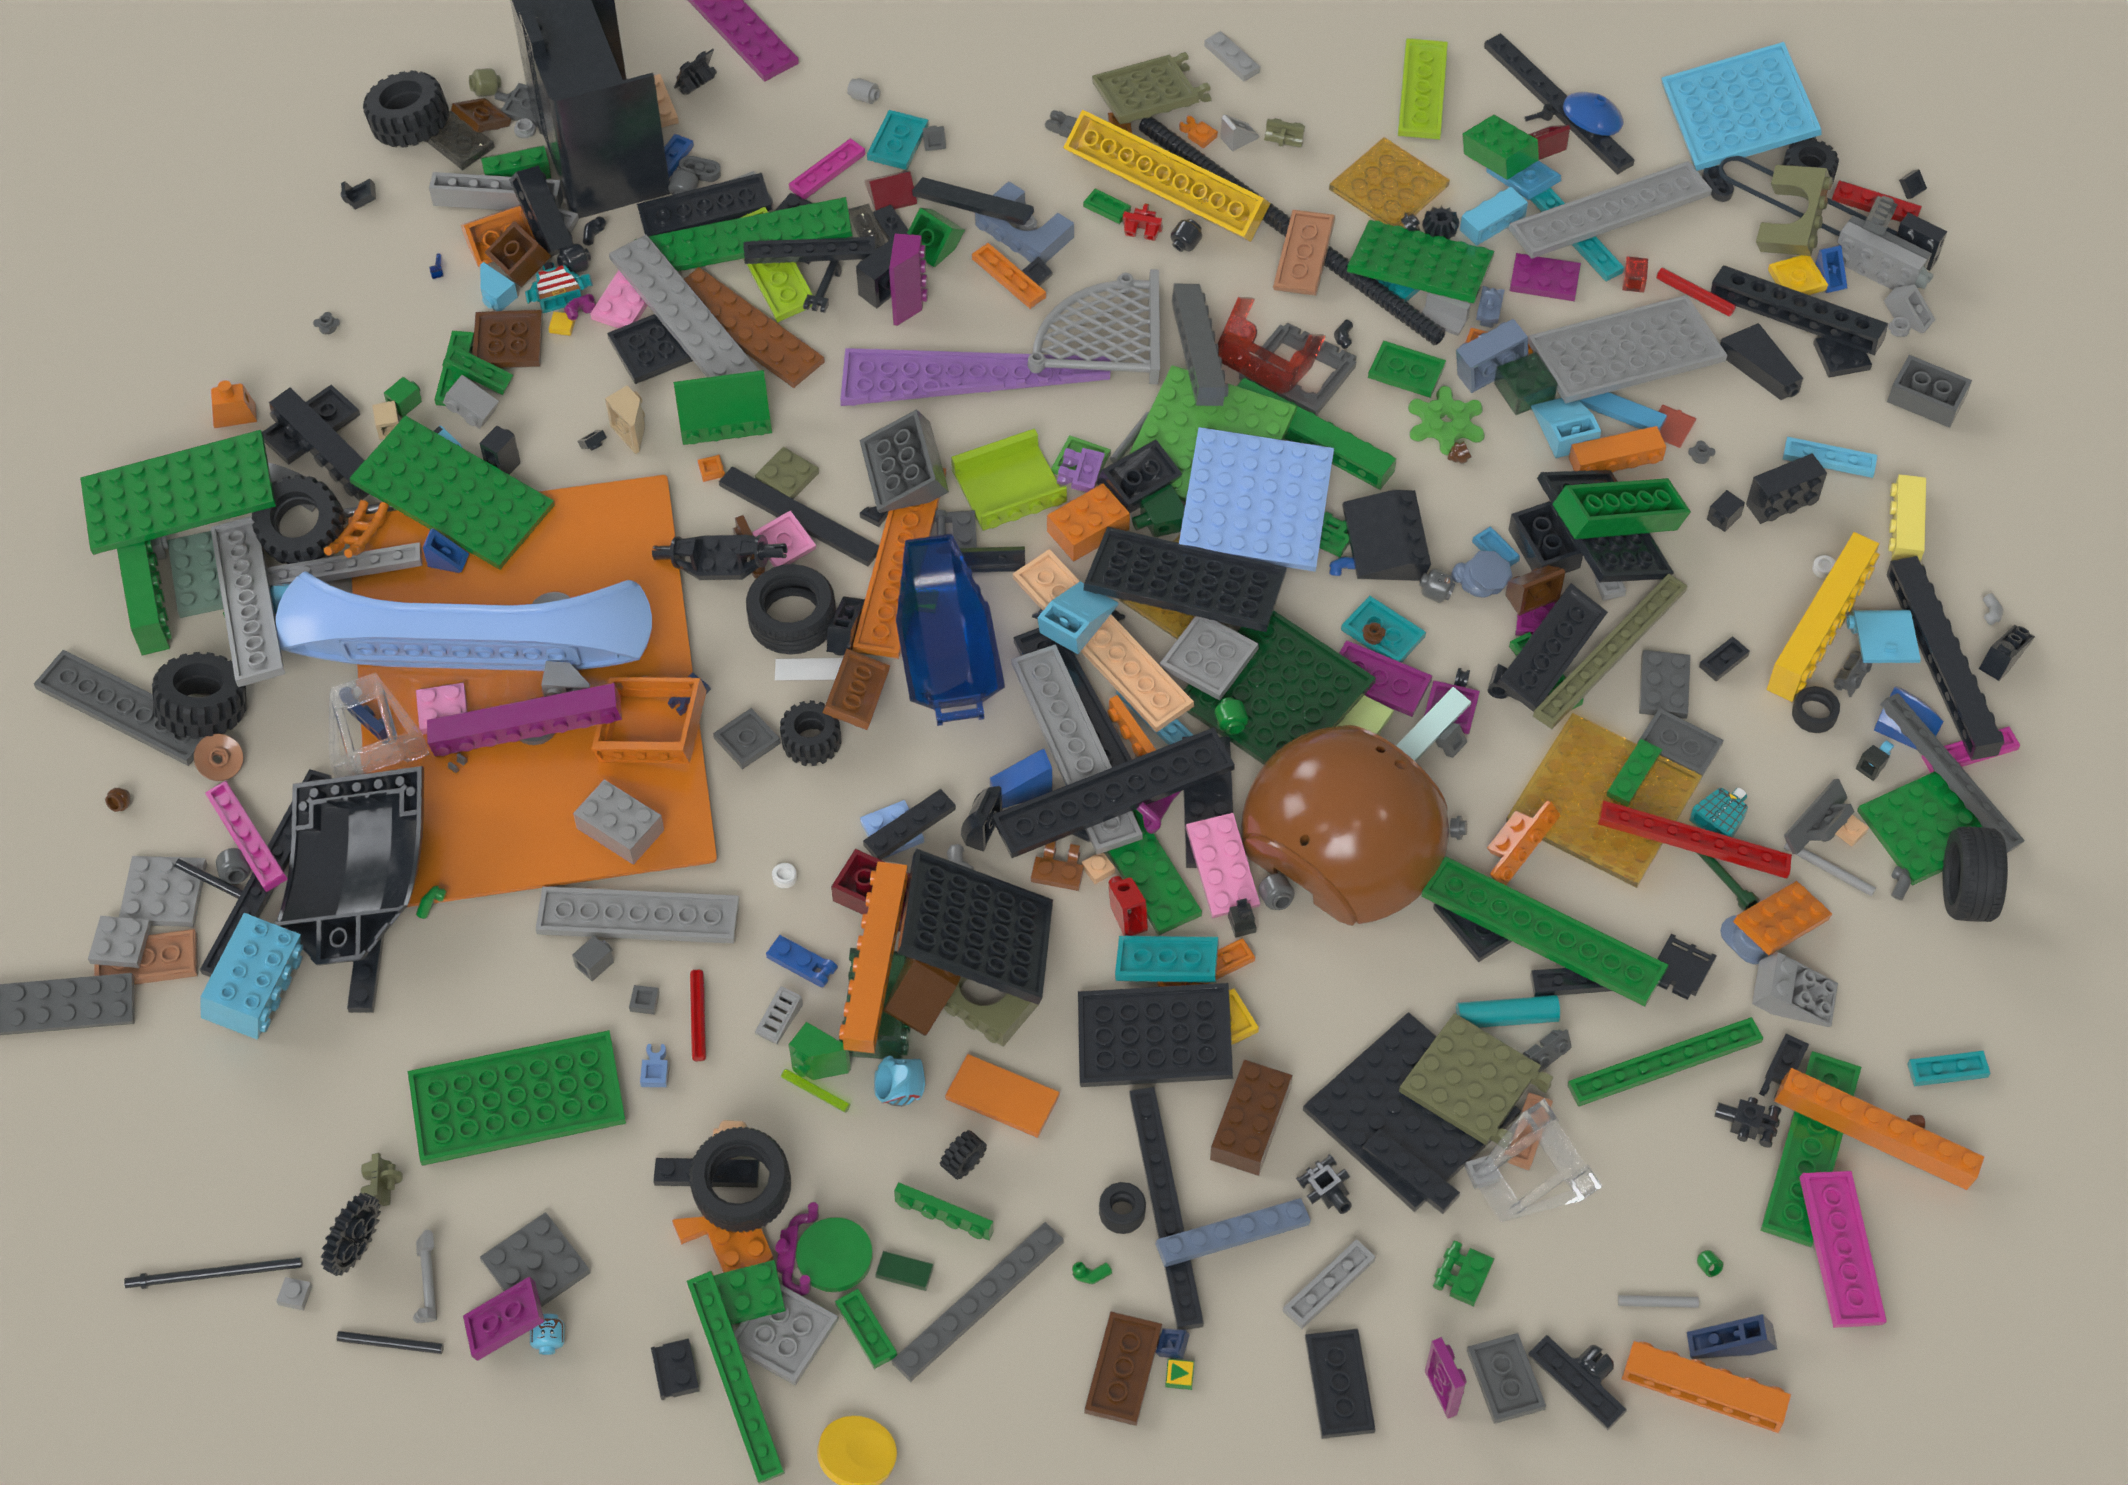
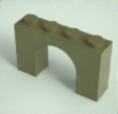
M1776 165L1771 181L1774 193L1777 195L1803 197L1809 201L1808 209L1799 220L1793 223L1775 224L1761 222L1756 243L1760 252L1811 256L1813 248L1817 247V231L1822 227V212L1827 207V192L1832 188V177L1829 176L1827 168Z
M961 977L957 987L944 1006L945 1011L953 1017L958 1016L964 1020V1023L970 1029H977L984 1034L987 1040L992 1043H998L1002 1047L1005 1046L1038 1007L1035 1003L1025 1001L1010 994H1006L999 1002L992 1005L980 1006L966 1000L960 991L967 978Z

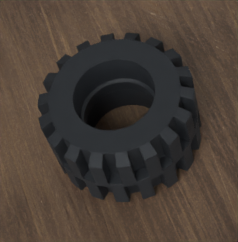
M1806 139L1789 146L1782 165L1827 168L1829 176L1832 177L1833 185L1839 165V157H1837L1836 151H1832L1833 147L1831 145L1827 146L1826 142H1819L1817 139Z
M810 700L809 703H805V701L799 702V706L794 704L790 707L791 711L786 710L784 718H781L780 721L783 750L788 758L792 757L793 762L798 763L800 761L801 765L807 766V763H811L812 766H817L818 762L826 763V759H832L835 756L834 752L838 753L840 749L841 731L839 720L823 713L825 707L823 702L816 704L814 700ZM809 729L821 731L819 735L814 737L800 735Z

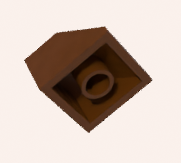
M1550 565L1536 568L1528 574L1516 576L1508 581L1505 595L1520 616L1557 601L1561 596L1566 572L1562 568Z

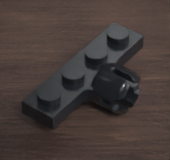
M1546 1335L1528 1353V1356L1604 1428L1609 1430L1627 1412V1409L1601 1385L1602 1380L1614 1369L1613 1360L1607 1353L1603 1356L1601 1353L1603 1349L1597 1345H1590L1578 1358H1572Z

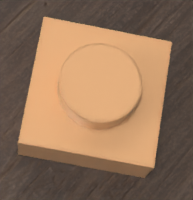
M1851 815L1847 823L1835 834L1852 847L1867 833L1869 827L1854 815Z
M1104 853L1095 854L1081 862V865H1084V871L1094 884L1115 873V867Z

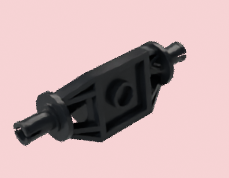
M704 535L685 539L676 536L672 539L671 546L654 545L652 557L654 560L671 559L673 567L684 570L698 580H743L759 567H765L768 558H786L787 554L784 553H788V549L785 543L768 544L764 535H758L757 537L751 535ZM754 554L755 559L747 562L748 555ZM686 556L690 557L691 563L685 561Z

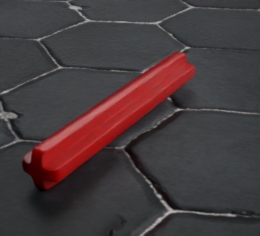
M1661 268L1657 273L1656 278L1661 282L1728 317L1732 316L1736 309L1734 304L1665 268Z
M698 969L690 972L692 1059L695 1062L706 1059L703 970Z

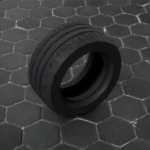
M797 564L780 565L762 573L751 584L746 596L748 624L753 637L766 649L789 655L808 652L823 644L827 640L828 625L836 612L834 590L826 577L813 568ZM789 596L806 598L816 606L811 615L793 623L780 622L773 619L767 613L774 602Z
M1958 827L1950 833L1944 854L1943 897L1946 911L1954 920L1992 922L2000 916L2007 890L2008 858L2003 835L1995 828Z
M732 1127V1129L722 1130L720 1133H715L713 1137H709L699 1147L700 1149L696 1151L689 1170L692 1195L701 1214L714 1226L720 1227L723 1230L726 1229V1231H739V1233L743 1231L749 1232L750 1230L754 1231L756 1228L760 1229L762 1226L765 1227L767 1223H771L782 1212L781 1210L785 1208L791 1192V1174L783 1149L771 1136H767L766 1133L758 1129L755 1130V1128L749 1129V1127ZM735 1157H753L762 1162L769 1171L768 1184L763 1192L752 1201L741 1204L727 1202L718 1197L712 1189L713 1177L718 1168L727 1160Z

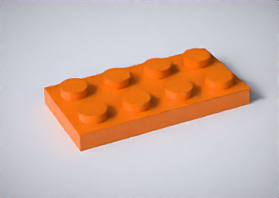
M1795 881L1738 914L1733 922L1766 954L1771 955L1828 921L1832 913L1804 886Z

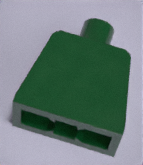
M1168 485L1140 502V515L1132 517V523L1136 530L1148 527L1154 537L1179 533L1182 528L1185 507L1172 485Z

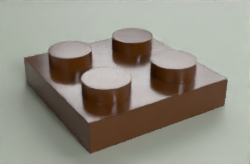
M486 98L452 103L451 111L476 132L510 127L511 118Z

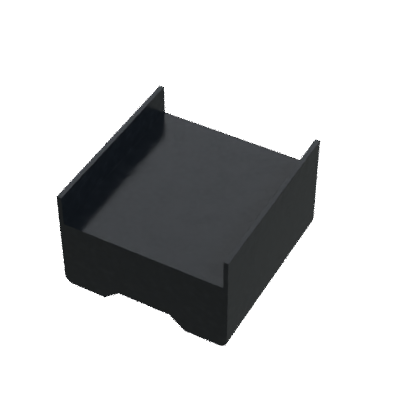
M510 0L531 111L539 133L544 136L559 180L561 181L563 197L568 210L577 213L580 219L671 194L668 190L670 182L654 74L652 72L629 79L626 78L615 0Z

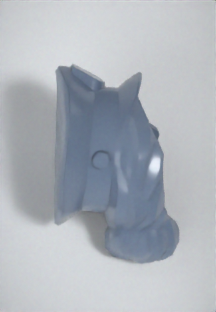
M1478 551L1466 563L1456 564L1451 576L1454 582L1461 583L1464 591L1475 597L1485 598L1492 594H1499L1508 581L1512 579L1510 563L1503 559L1496 551Z

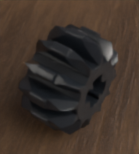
M1442 205L1439 209L1432 207L1431 211H1426L1422 221L1425 234H1429L1431 237L1442 236L1446 239L1455 237L1459 228L1457 212H1451L1450 207L1443 209Z

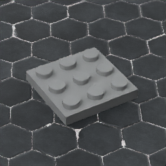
M1195 616L1160 662V666L1166 672L1221 700L1259 649L1258 643L1215 620Z
M132 856L119 917L149 920L151 926L194 927L203 881L175 868L174 865L179 858L206 871V859Z
M780 1284L786 1311L742 1322L735 1331V1335L744 1357L796 1386L838 1322V1316Z

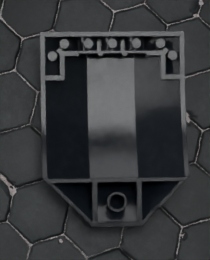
M423 766L293 784L292 838L288 880L277 921L274 922L280 927L301 934L300 944L303 945L302 950L311 957L310 959L316 965L362 961L408 906L417 877L422 849L424 824Z

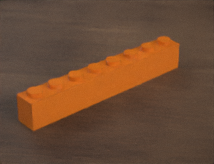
M878 861L876 871L872 870L870 885L873 888L872 892H867L866 907L869 908L868 913H863L861 928L864 929L863 936L859 935L857 950L860 953L859 958L855 957L853 961L855 978L849 981L848 994L851 995L850 1002H845L844 1017L847 1018L846 1023L841 1024L839 1039L843 1040L844 1050L875 1053L908 882L907 865Z
M1793 1068L1783 1078L1774 1100L1787 1108L1965 1190L1978 1178L1984 1156Z

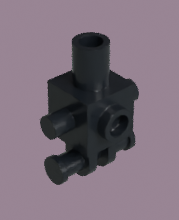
M1749 1097L1747 1101L1740 1099L1737 1108L1718 1102L1714 1117L1732 1122L1730 1132L1738 1134L1737 1139L1739 1141L1746 1142L1748 1138L1755 1140L1757 1134H1761L1762 1139H1760L1759 1144L1770 1148L1773 1144L1772 1139L1776 1137L1778 1132L1776 1128L1780 1124L1778 1117L1782 1109L1771 1105L1768 1108L1769 1113L1765 1114V1106L1759 1105L1758 1099Z
M1329 1154L1323 1161H1316L1315 1168L1311 1169L1308 1167L1306 1169L1307 1172L1301 1177H1297L1296 1180L1303 1189L1307 1184H1311L1314 1191L1308 1194L1307 1198L1312 1205L1321 1199L1328 1209L1334 1206L1340 1214H1344L1352 1207V1203L1346 1197L1349 1195V1192L1343 1184L1344 1181L1350 1178V1175L1345 1169L1336 1174L1331 1167L1336 1166L1337 1162Z

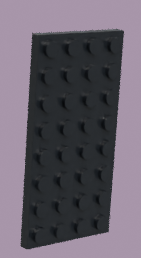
M1107 527L1084 582L1083 590L1267 632L1286 576L1287 567Z

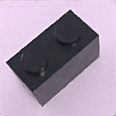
M496 425L479 443L483 460L509 475L521 463L515 435L508 429L504 430Z

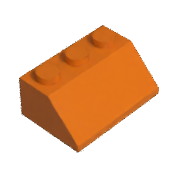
M520 205L461 225L467 245L478 267L483 262L486 264L494 262L484 252L514 221L535 240Z

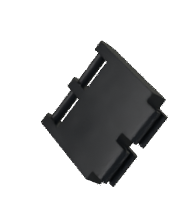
M1671 933L1657 958L1668 964V969L1658 986L1667 990L1671 984L1674 986L1672 993L1686 1000L1689 999L1690 995L1696 997L1717 955L1713 953L1712 955L1697 949V945H1689L1678 940L1676 935ZM1673 943L1688 949V951L1673 945ZM1693 953H1696V954H1698V955H1700V956H1702V957L1708 959V961H1706V960H1704V959H1702V958H1700V957L1694 955Z

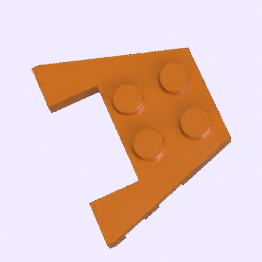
M704 1216L672 1220L681 1244L708 1235L723 1273L774 1260L761 1228L739 1233V1231L732 1232L720 1229V1227L711 1224Z

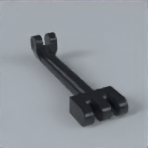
M839 261L829 262L816 295L807 294L803 309L809 310L812 304V311L817 312L819 306H821L820 312L826 313L829 306V298H824L834 273L836 277L841 275Z

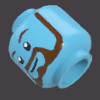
M543 1314L545 1322L530 1330V1345L532 1348L539 1350V1354L551 1355L555 1354V1349L561 1348L565 1343V1323L558 1319L556 1314Z

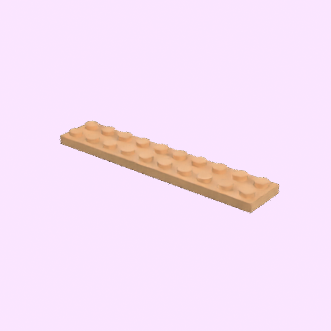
M1050 549L1013 573V579L1042 610L1053 599L1080 582ZM1112 615L1107 618L1081 650L1086 658L1156 733L1194 707V701Z

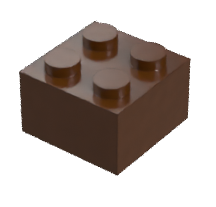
M515 221L484 252L521 288L551 257Z

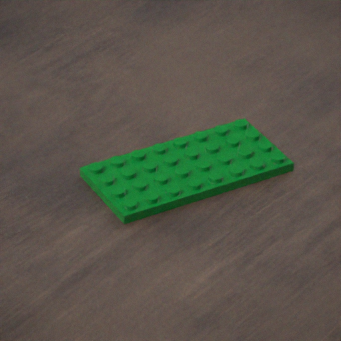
M406 415L350 477L351 484L387 503L429 529L434 528L459 547L499 570L502 569L555 506L554 500Z
M261 430L80 477L89 546L93 555L276 506L265 441Z
M610 1030L407 1071L421 1166L626 1124Z

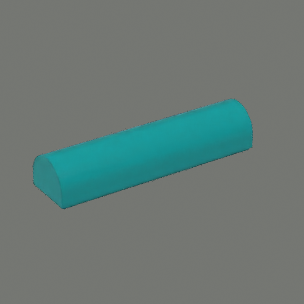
M1557 995L1457 1002L1456 1013L1478 1028L1559 1022L1560 1003Z

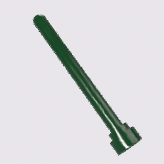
M1697 853L1737 896L1738 906L1743 911L1759 903L1760 899L1753 892L1744 890L1715 858Z

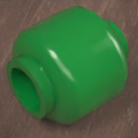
M1231 697L1225 698L1215 708L1218 727L1227 734H1238L1248 724L1246 708L1240 700Z

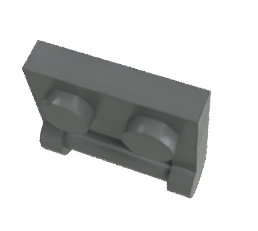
M975 510L956 512L935 511L934 521L937 525V543L935 547L937 554H956V548H977ZM946 523H952L954 543L947 542Z

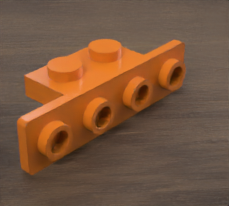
M1546 801L1533 818L1515 811L1488 845L1487 849L1489 852L1501 858L1490 873L1494 880L1507 885L1556 823L1560 813L1552 802Z

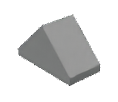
M1225 114L1222 116L1221 139L1231 151L1259 138V135L1248 123Z

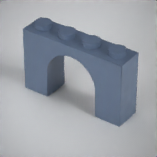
M1010 181L993 194V196L1025 204V191ZM975 213V225L981 231L987 232L998 242L1007 245L1013 252L1019 253L1030 263L1038 256L1044 263L1048 262L1074 238V223L1059 213L1054 215L1042 227L1031 231L1019 230L1011 226L1008 221Z

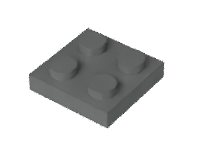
M752 708L713 733L717 743L742 770L781 744L780 738Z

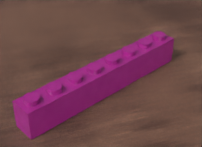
M612 683L427 720V741L434 756H446L451 753L470 751L486 746L491 747L506 742H517L522 739L541 737L552 733H563L572 729L587 728L603 723L608 724L613 721L622 720L621 699L615 684Z

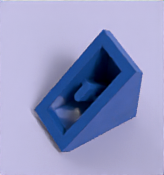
M1838 245L1819 250L1815 264L1828 284L1825 293L1847 289L1842 246Z
M434 528L430 529L423 546L428 567L456 573L462 572L469 553Z

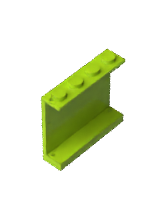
M1035 428L951 457L952 472L972 511L975 510V517L982 531L996 528L1010 521H1017L1022 517L1037 514L1042 510L1057 507L1067 502L1066 486L1060 487L1038 446V433Z

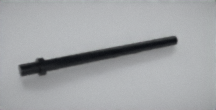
M297 1257L154 1275L141 1273L137 1277L125 1278L124 1285L125 1288L141 1287V1289H148V1286L302 1268V1258Z

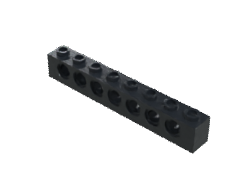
M1725 265L1721 267L1712 281L1711 293L1737 307L1874 356L1886 337L1887 322Z

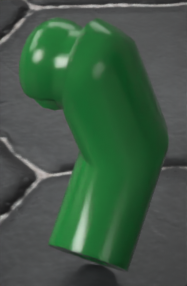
M433 886L421 898L416 915L419 918L426 919L434 899L440 902L443 901L446 890L439 888V886Z
M1077 1262L1072 1266L1073 1277L1077 1281L1091 1285L1112 1274V1270L1106 1262L1095 1269L1087 1268L1083 1262Z

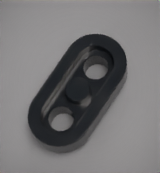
M1719 166L1705 168L1702 178L1712 189L1711 196L1719 202L1729 201L1733 196L1734 186L1721 177Z

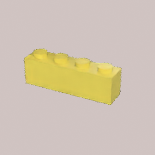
M1899 474L1896 483H1892L1890 488V496L1894 497V499L1891 501L1889 514L1893 515V519L1890 520L1889 533H1892V538L1889 540L1888 551L1892 552V560L1917 556L1921 562L1925 549L1926 478Z

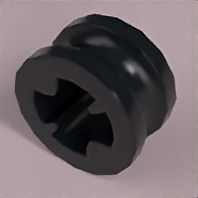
M1459 667L1454 685L1466 688L1470 670L1462 671V668Z

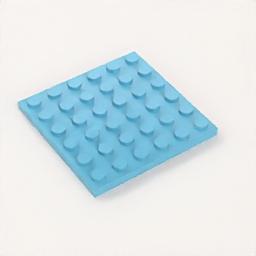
M1784 42L1661 78L1663 88L1696 171L1719 165L1726 157H1747L1822 135L1819 122Z

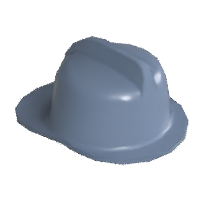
M1737 915L1727 918L1722 923L1720 929L1721 937L1740 958L1751 964H1759V961L1770 956L1733 922Z

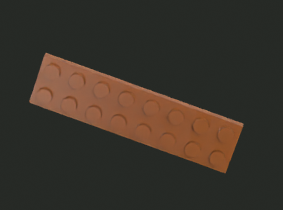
M700 267L684 278V281L743 352L792 388H795L825 363L824 357Z

